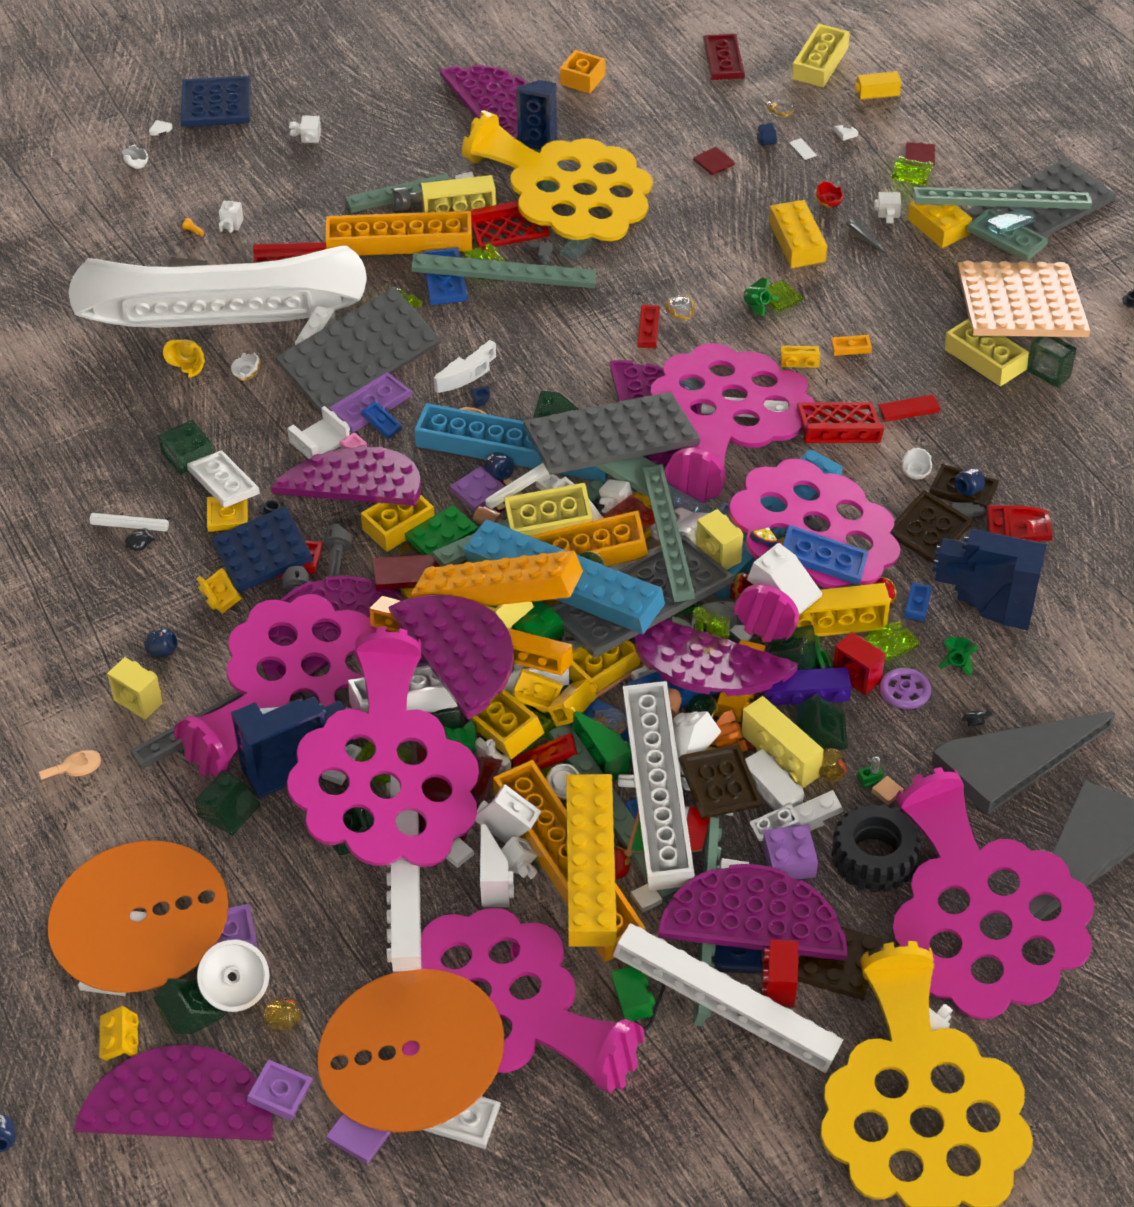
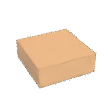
M886 776L872 788V793L886 805H889L896 800L898 791L900 790L903 793L904 789L890 777Z

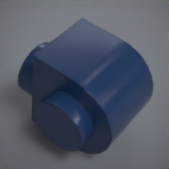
M773 123L759 125L756 137L757 142L761 143L762 146L777 143V135Z

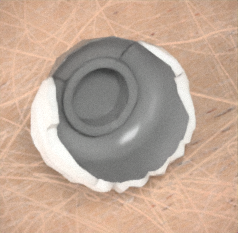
M132 145L122 151L121 158L127 166L141 169L147 163L148 154L144 149H138L136 145Z

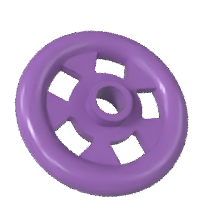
M897 668L883 676L880 682V693L883 699L890 705L899 709L909 710L918 708L928 701L931 695V685L928 679L919 671L910 668ZM901 676L910 677V680H909V679H901ZM890 681L896 682L895 687L888 686ZM920 683L922 688L916 689L915 684ZM897 693L901 698L897 699L892 695ZM914 694L918 697V698L915 699V700H911V699L909 698V697L913 696Z

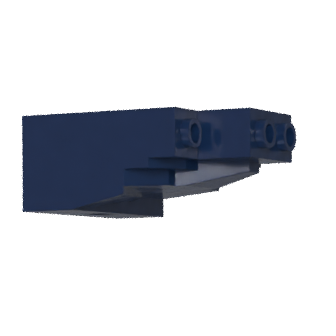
M970 529L969 537L964 536L963 542L943 538L941 546L937 545L934 558H938V560H934L932 572H936L935 581L956 585L955 591H958L957 600L966 601L970 606H975L980 613L979 616L1005 626L1028 630L1047 544Z
M311 697L304 701L297 699L281 707L259 708L256 702L231 712L240 766L258 798L287 787L289 773L298 763L296 753L302 738L315 729L323 728L328 718L334 713L349 708H345L341 701L324 707L322 703L319 704L315 697ZM353 739L349 740L345 747L353 744Z

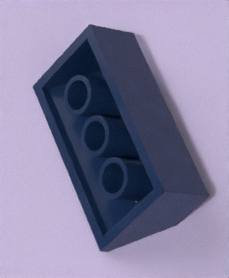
M537 80L517 87L518 141L529 148L541 150L546 143L557 141L556 83Z

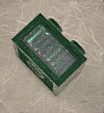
M1038 336L1031 343L1026 371L1059 388L1071 377L1077 348L1057 337Z
M193 419L158 435L162 454L179 475L188 471V463L213 454L211 441Z

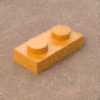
M869 335L831 337L834 356L872 353Z

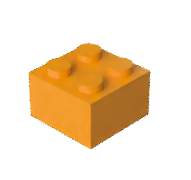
M575 50L560 67V85L590 94L605 76L604 58Z

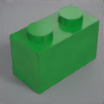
M632 966L611 972L613 985L624 1019L633 1022L653 1016L652 1006L656 1004L652 991L647 992L646 986H649L646 974L641 973Z

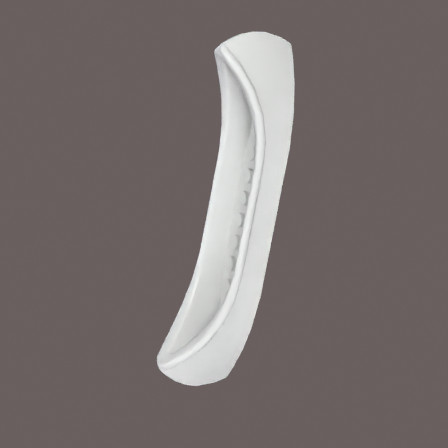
M348 246L334 247L276 261L183 267H150L88 258L74 274L68 293L75 315L122 326L162 328L281 322L310 318L317 306L336 311L360 301L365 290L367 277L362 260Z

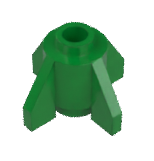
M768 278L759 279L744 291V301L756 315H765L766 307L764 305L768 304L770 300L779 301V297L771 296L770 291L766 289L769 286Z
M964 637L946 638L944 644L949 651L940 661V669L951 663L954 666H962L966 675H971L973 670L970 655L977 651L978 647L976 644Z
M473 720L464 725V728L452 730L444 727L447 739L460 742L470 749L473 755L476 753L477 727Z

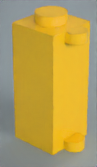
M898 71L858 75L854 87L860 99L900 96L902 81Z
M588 678L573 682L547 707L557 727L572 723L573 713L576 711L583 713L598 697L595 693L598 690V686L595 683H590Z

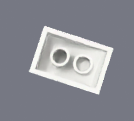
M777 543L753 563L747 579L754 585H769L786 593L796 604L799 615L822 596V592L795 554L780 543Z
M708 711L679 713L673 718L678 758L684 754L705 751L721 733V730ZM679 763L680 775H683L684 773Z
M481 824L480 887L482 908L510 907V898H514L513 871H509L508 861L486 824Z

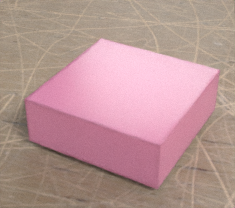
M355 432L339 442L342 449L360 445L367 447V442Z

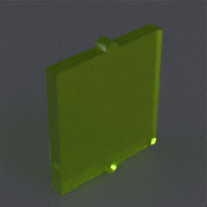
M784 280L774 285H769L766 288L770 291L771 296L779 297V301L770 300L769 302L778 312L788 307H793L794 304L803 300V297Z

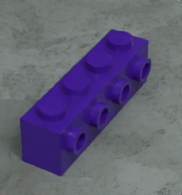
M848 667L797 670L787 681H780L773 684L771 689L762 691V696L774 706L850 701L851 682Z

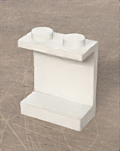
M325 406L322 407L323 419L304 431L299 430L295 425L287 428L289 442L308 459L316 454H323L340 447L339 442L350 435L349 425L339 419L333 411H330Z
M503 785L491 803L488 804L484 800L481 802L477 809L475 821L480 825L486 824L489 831L506 844L512 836L520 837L530 830L541 811L507 785Z

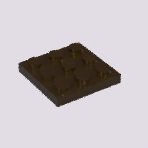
M923 490L894 521L891 534L899 543L934 564V560H938V558H934L937 545L941 546L943 538L958 541L973 525V519L926 490Z
M739 744L684 754L678 758L701 819L759 808L763 804Z
M841 927L844 930L847 943L846 961L803 955L798 968V982L864 1001L869 982L863 977L861 958L867 951L868 956L879 952L883 938Z

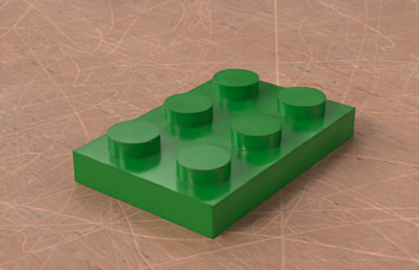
M452 505L406 532L405 539L422 555H433V551L474 534L478 527Z

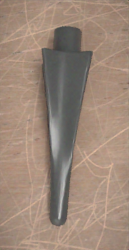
M851 219L847 220L846 225L850 228L849 234L867 242L881 252L884 250L859 219L856 222Z

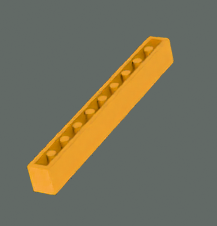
M381 596L370 607L371 626L377 628L386 627V630L398 633L401 627L390 614L388 607L400 600ZM507 628L513 644L514 664L562 676L573 663L572 644Z

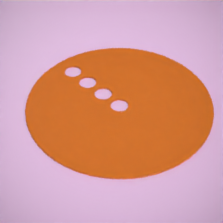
M138 841L116 846L94 856L81 865L58 891L48 918L50 946L55 958L63 969L85 985L116 993L141 992L154 989L186 975L198 966L205 953L217 944L227 921V890L215 866L200 853L186 846L166 841ZM206 890L214 892L215 898L212 902L207 904L199 902L198 896L201 892ZM180 897H190L192 905L189 908L181 910L175 906L176 901ZM165 902L169 904L170 908L166 914L158 916L153 913V907L157 903ZM134 909H145L147 915L143 920L136 922L130 919V913Z
M417 969L400 971L380 977L348 997L329 1020L322 1034L318 1051V1071L322 1086L328 1098L341 1113L358 1124L371 1129L386 1132H412L440 1125L467 1110L491 1085L500 1067L504 1052L505 1040L502 1020L497 1008L487 994L477 985L459 975L441 970ZM410 1041L417 1042L420 1048L415 1055L407 1056L402 1052L404 1044ZM392 1046L395 1048L396 1054L390 1060H382L378 1056L381 1048ZM364 1050L369 1051L372 1054L371 1061L365 1065H358L354 1060L356 1054ZM338 1055L346 1056L348 1064L345 1068L335 1070L331 1067V1061L334 1057Z

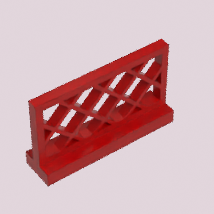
M518 201L469 210L471 211L472 229L480 250L549 237L547 226L532 223L522 216L518 210ZM516 218L521 219V221L518 224L511 220ZM500 221L504 223L501 227L494 224ZM525 221L532 224L530 229L522 226ZM480 225L487 226L484 231L477 228ZM507 225H510L512 227H515V229L512 232L506 230L505 227ZM537 226L543 229V232L537 233L533 230ZM490 228L498 231L495 236L488 233ZM518 230L526 232L523 236H519L516 233ZM503 233L505 235H508L509 237L507 239H501L499 238V235ZM484 236L489 239H492L490 242L482 243L481 241Z
M326 242L253 244V263L282 260L326 250Z
M873 402L797 403V410L804 430L803 439L805 443H881L885 428L883 423H879ZM804 409H809L813 411V413L809 414L806 411H804ZM823 409H828L832 411V413L828 414L825 411H823ZM842 409H847L850 411V413L847 414L843 412ZM860 409H868L869 413L866 414ZM818 414L825 419L822 421L815 416ZM837 414V415L841 416V417L844 418V419H843V420H839V419L835 418L834 416ZM856 414V415H858L859 417H861L862 419H861V420H858V419H856V418H854V417H852V416H854V415Z

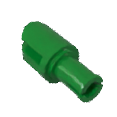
M811 635L808 636L806 643L810 651L808 660L811 669H817L816 665H818L819 669H825V662L828 668H834L828 651L822 648L819 637L813 635V642Z

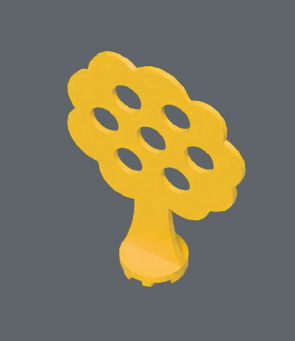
M485 110L481 112L480 119L475 117L472 121L469 138L464 137L462 156L474 164L480 162L485 157L515 168L510 176V186L520 195L518 210L522 216L532 223L551 226L558 235L564 238L584 240L593 237L601 241L619 240L628 232L629 224L639 222L647 214L649 205L645 195L652 189V177L646 171L637 168L635 157L625 149L606 146L593 139H578L572 142L560 140L546 143L542 147L541 153H538L507 133L499 125L498 116ZM561 160H572L579 164L580 169L573 172L565 171L559 168L557 163ZM601 162L608 163L615 167L616 172L613 174H601L593 166ZM542 180H549L556 183L559 189L555 192H544L537 188L536 183ZM578 183H587L592 185L596 192L591 195H582L577 193L573 186ZM617 185L625 186L633 194L626 198H620L613 195L609 189ZM556 204H567L575 210V213L571 216H560L553 212L552 207ZM596 206L604 207L612 215L606 219H598L590 215L588 210Z
M908 941L906 947H894V942L884 944L882 951L868 956L867 951L861 958L863 977L869 982L879 1001L891 1041L879 1038L868 1039L858 1044L851 1052L848 1064L830 1076L824 1091V1102L828 1112L821 1124V1139L825 1149L834 1159L849 1165L850 1181L854 1188L864 1197L873 1200H884L896 1194L906 1207H958L961 1203L969 1207L1000 1206L1008 1199L1014 1186V1171L1025 1164L1032 1150L1033 1138L1030 1127L1022 1116L1019 1115L1024 1105L1025 1089L1019 1075L1008 1064L998 1059L981 1057L976 1044L968 1035L950 1028L931 1030L929 992L932 971L935 965L930 947L929 950L919 948L915 941ZM942 1064L956 1067L963 1076V1087L958 1092L951 1094L937 1090L931 1081L932 1070ZM887 1069L900 1072L908 1083L906 1093L895 1099L881 1095L875 1086L876 1075ZM981 1102L991 1105L999 1115L998 1127L987 1133L973 1129L966 1118V1111L972 1104ZM925 1107L935 1110L943 1120L942 1132L931 1138L918 1135L910 1124V1116L916 1109ZM865 1112H873L880 1115L888 1127L886 1136L877 1142H867L861 1139L854 1129L856 1117ZM956 1146H967L973 1149L980 1160L979 1170L974 1175L967 1177L953 1173L946 1162L948 1151ZM900 1151H909L915 1154L921 1160L923 1166L921 1176L911 1182L897 1179L889 1168L891 1156Z

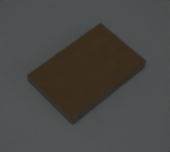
M941 464L929 490L930 494L954 503H973V505H980V507L985 509L987 505H990L999 480L984 476L985 485L982 491L972 496H963L955 488V477L964 470Z

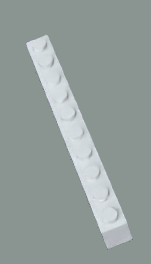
M390 775L391 783H386L387 796L393 798L400 792V784L396 778ZM412 810L404 811L396 817V826L399 831L409 836L419 835L418 812ZM401 858L387 865V868H391V872H387V886H391V891H387V905H391V910H387V924H391V929H387V943H391V948H387V962H392L393 972L421 969L420 866L412 865Z
M630 923L617 943L613 955L617 959L822 1072L827 1073L843 1042V1039L839 1038L835 1033L827 1031L816 1025L813 1021L797 1015L791 1009L785 1008L774 1002L771 998L755 992L749 986L741 984L730 978L727 974L713 969L707 963L693 958L685 951L671 946L665 940L651 935L641 927Z

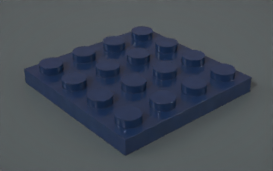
M250 75L182 79L181 127L250 123Z
M286 506L211 537L238 593L285 573L288 567L302 566L314 561Z

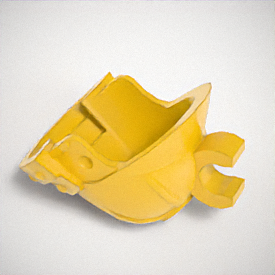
M187 339L171 340L163 348L165 360L173 366L181 367L183 373H188V378L194 377L201 372L205 362L204 353L195 341Z

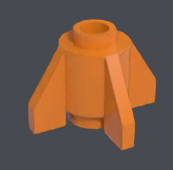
M732 709L723 712L716 721L721 733L712 742V745L720 748L739 744L742 752L747 751L748 748L744 739L739 741V739L743 738L742 724H739L737 721L732 722L736 720Z

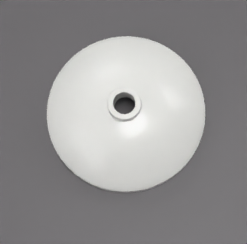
M242 940L220 942L211 947L201 959L197 972L198 986L206 1001L217 1009L227 1012H238L248 1009L262 998L269 982L267 961L260 950L248 942ZM229 973L236 974L237 978L235 981L228 979Z

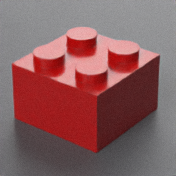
M851 631L835 646L833 667H848L851 686L866 696L881 682L886 654L880 648L873 646L863 637Z
M770 939L769 949L764 948L762 995L771 998L783 1007L795 1008L798 984L799 941Z

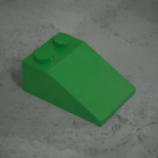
M532 601L534 607L512 625L511 628L552 640H558L564 636L563 620L550 606L542 601Z
M579 711L574 712L572 729L603 774H612V782L618 779L619 774H628L631 753L629 743L623 741L616 732Z

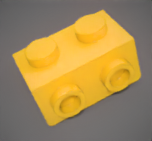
M781 346V367L819 368V346Z
M222 568L207 580L201 576L197 577L200 584L198 588L204 596H207L206 602L213 610L217 609L223 614L242 599L227 572Z
M522 668L512 694L524 706L530 705L540 712L547 713L549 712L547 707L559 696L563 684Z
M121 1006L100 1016L99 1058L108 1061L123 1053L130 1057L138 1054L139 1020L137 1014Z

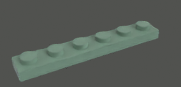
M448 174L353 194L346 196V203L351 213L395 203V198L391 191L392 188L406 187L409 193L422 192L421 183L450 180Z

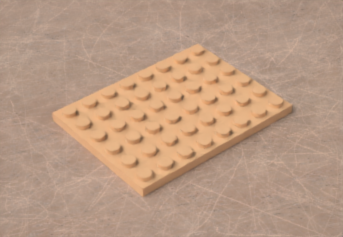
M972 261L958 262V275L973 335L1089 337V325L1068 264L1063 262H1056L1055 264H1047L1046 262L1028 263L1024 261L1019 263L1007 261L992 263L990 261H982L981 263H974Z

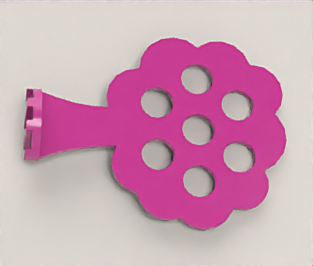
M703 344L696 347L691 354H679L669 358L663 367L664 376L657 378L653 382L650 396L672 392L699 435L700 444L678 450L671 456L665 468L667 484L669 482L678 492V497L686 500L687 497L697 500V504H703L706 500L718 497L725 485L724 460L730 441L747 448H759L768 445L772 441H783L796 437L800 433L802 426L797 403L814 402L813 398L806 394L808 383L804 376L790 370H780L777 363L771 357L762 353L752 351L735 352L732 348L723 344ZM715 365H725L730 367L734 373L730 376L721 377L714 375L709 369ZM764 375L773 378L777 383L771 387H760L753 383L752 379L756 376ZM684 379H696L701 381L704 387L692 391L681 387L679 382ZM727 389H737L745 393L747 397L741 401H731L724 398L721 393ZM766 400L786 401L789 404V408L782 412L768 410L764 406V402ZM705 403L714 407L716 411L711 415L704 416L694 413L690 407L694 404ZM804 409V411H806L809 414L813 413V411L809 409ZM739 414H750L755 416L759 422L754 426H742L737 424L733 418Z
M787 459L782 461L776 468L766 466L755 468L747 475L744 483L745 490L735 494L730 501L728 509L730 519L740 530L747 533L746 547L755 559H759L772 547H767L766 544L754 542L749 537L751 531L767 527L770 529L775 527L788 529L789 525L847 544L846 537L850 535H859L866 538L872 548L868 550L867 560L859 585L875 583L882 576L883 569L893 566L900 556L901 549L899 543L891 534L894 527V519L891 513L878 504L867 502L863 490L849 478L838 474H824L809 461ZM797 485L810 486L815 489L819 498L813 501L801 499L794 493L793 487ZM765 496L776 497L785 504L786 509L782 512L769 511L762 506L760 499ZM840 504L852 505L861 512L862 517L858 520L845 519L837 512L836 507ZM809 515L821 517L828 523L829 529L824 532L813 531L804 524L803 518ZM804 567L815 584L823 588H840L854 584ZM757 584L747 587L742 591L734 606L735 616L738 614L739 619L744 624V631L749 635L753 632L758 636L764 637L762 640L764 642L771 643L772 639L783 638L787 640L793 634L799 622V612L794 601L783 591L769 585Z
M315 594L299 596L291 603L281 600H266L257 604L250 611L247 622L238 625L231 632L228 641L231 659L227 665V679L229 684L244 696L212 713L200 717L187 716L175 725V740L181 739L185 747L184 757L189 764L195 761L199 766V773L204 777L211 774L215 776V779L226 771L229 763L238 752L231 712L256 702L259 708L281 707L290 703V698L294 694L308 692L313 694L318 699L319 704L322 703L324 707L335 703V693L342 688H349L348 680L363 678V673L352 672L345 663L346 658L355 653L357 637L360 634L364 637L376 633L377 627L371 626L370 618L360 612L351 610L334 611L332 604L328 600ZM320 622H330L339 628L341 634L337 640L324 642L318 640L313 635L312 628ZM284 625L295 631L297 640L288 646H280L270 640L268 633L272 628ZM310 656L322 657L330 665V671L321 677L309 676L303 671L301 663ZM265 660H274L284 666L286 673L281 679L269 681L260 677L256 668Z
M378 627L376 633L364 637L360 634L356 639L355 657L360 664L365 680L368 714L358 709L338 711L328 718L323 728L315 729L302 738L296 753L298 763L290 771L287 780L288 795L296 806L307 812L305 824L308 833L322 844L336 845L345 842L353 856L361 862L373 866L390 865L401 858L412 865L420 867L435 866L444 861L449 855L453 840L464 836L473 827L477 815V804L471 791L477 783L479 774L478 763L470 749L460 742L446 739L444 727L438 718L426 711L418 709L406 710L409 685L415 668L421 659L420 639L417 641L408 636L405 629L399 628L397 633L386 632V627ZM353 738H366L374 745L375 755L368 761H355L347 755L345 750L346 743ZM405 741H415L423 745L427 757L418 765H409L400 760L397 755V747ZM330 770L340 771L347 777L349 788L340 795L325 793L318 783L322 773ZM379 774L391 775L399 782L400 792L393 798H379L372 792L370 781ZM432 777L444 779L451 786V796L443 802L429 800L422 792L424 781ZM354 807L364 808L372 815L374 824L366 832H353L343 823L344 813ZM404 811H416L425 819L426 829L416 836L405 835L397 828L396 817Z
M942 767L933 769V774L922 778L921 774L912 778V785L903 793L900 790L898 791L896 802L902 814L905 813L910 817L915 825L925 834L939 858L923 863L913 874L911 889L914 898L902 904L894 918L893 932L896 943L899 947H906L908 941H915L919 948L929 950L930 940L939 932H952L959 937L962 942V949L956 956L941 958L932 952L935 966L932 971L929 995L938 999L952 1000L958 1010L970 1018L979 1020L995 1018L1005 1012L1011 1002L1021 1005L1043 1002L1053 995L1059 985L1061 970L1075 969L1082 966L1089 959L1092 942L1085 927L1093 917L1094 901L1091 892L1084 884L1073 879L1065 862L1051 852L1031 851L1024 844L1012 839H998L988 843L980 850L974 839L966 813L964 784L955 769L954 772H944ZM1007 870L1018 877L1020 886L1015 893L1001 896L992 892L988 887V878L996 871ZM951 888L961 889L969 896L970 905L962 913L949 914L943 911L938 904L940 894ZM1039 895L1052 896L1060 903L1061 913L1051 921L1038 920L1029 910V904L1032 899ZM993 913L1006 916L1012 924V931L1003 939H989L980 930V922L985 916ZM1030 939H1044L1052 945L1055 954L1050 962L1045 965H1033L1026 961L1022 955V947ZM991 957L1000 962L1004 973L999 981L993 984H983L972 976L971 966L979 958Z
M499 908L479 910L469 917L457 914L443 915L432 920L424 928L421 934V969L446 971L459 975L471 982H485L491 987L492 992L489 998L497 1008L500 1018L511 1022L512 1031L504 1042L503 1057L498 1069L499 1073L515 1071L527 1064L535 1053L536 1042L575 1064L595 1083L597 1088L612 1094L615 1088L622 1090L626 1086L625 1076L628 1070L634 1073L638 1065L636 1050L638 1042L644 1044L643 1027L627 1019L613 1023L582 1017L567 1011L575 999L576 987L570 972L561 967L564 959V947L561 938L555 930L547 925L534 922L520 924L514 914ZM508 940L519 945V955L509 963H495L489 957L491 948L498 942ZM464 946L470 949L472 952L470 962L460 969H449L442 965L441 958L451 947ZM522 976H533L541 982L540 991L536 996L527 1000H520L511 995L510 987L516 979ZM415 1041L407 1042L403 1046V1053L407 1056L415 1055L419 1051L420 1046Z

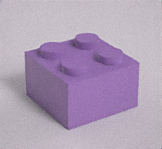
M809 825L763 831L762 847L768 867L785 871V875L796 880L816 877L818 860Z

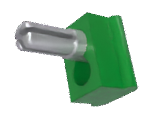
M877 756L872 758L871 766L859 769L858 774H856L863 788L878 784L883 780L884 772L879 766L880 759Z

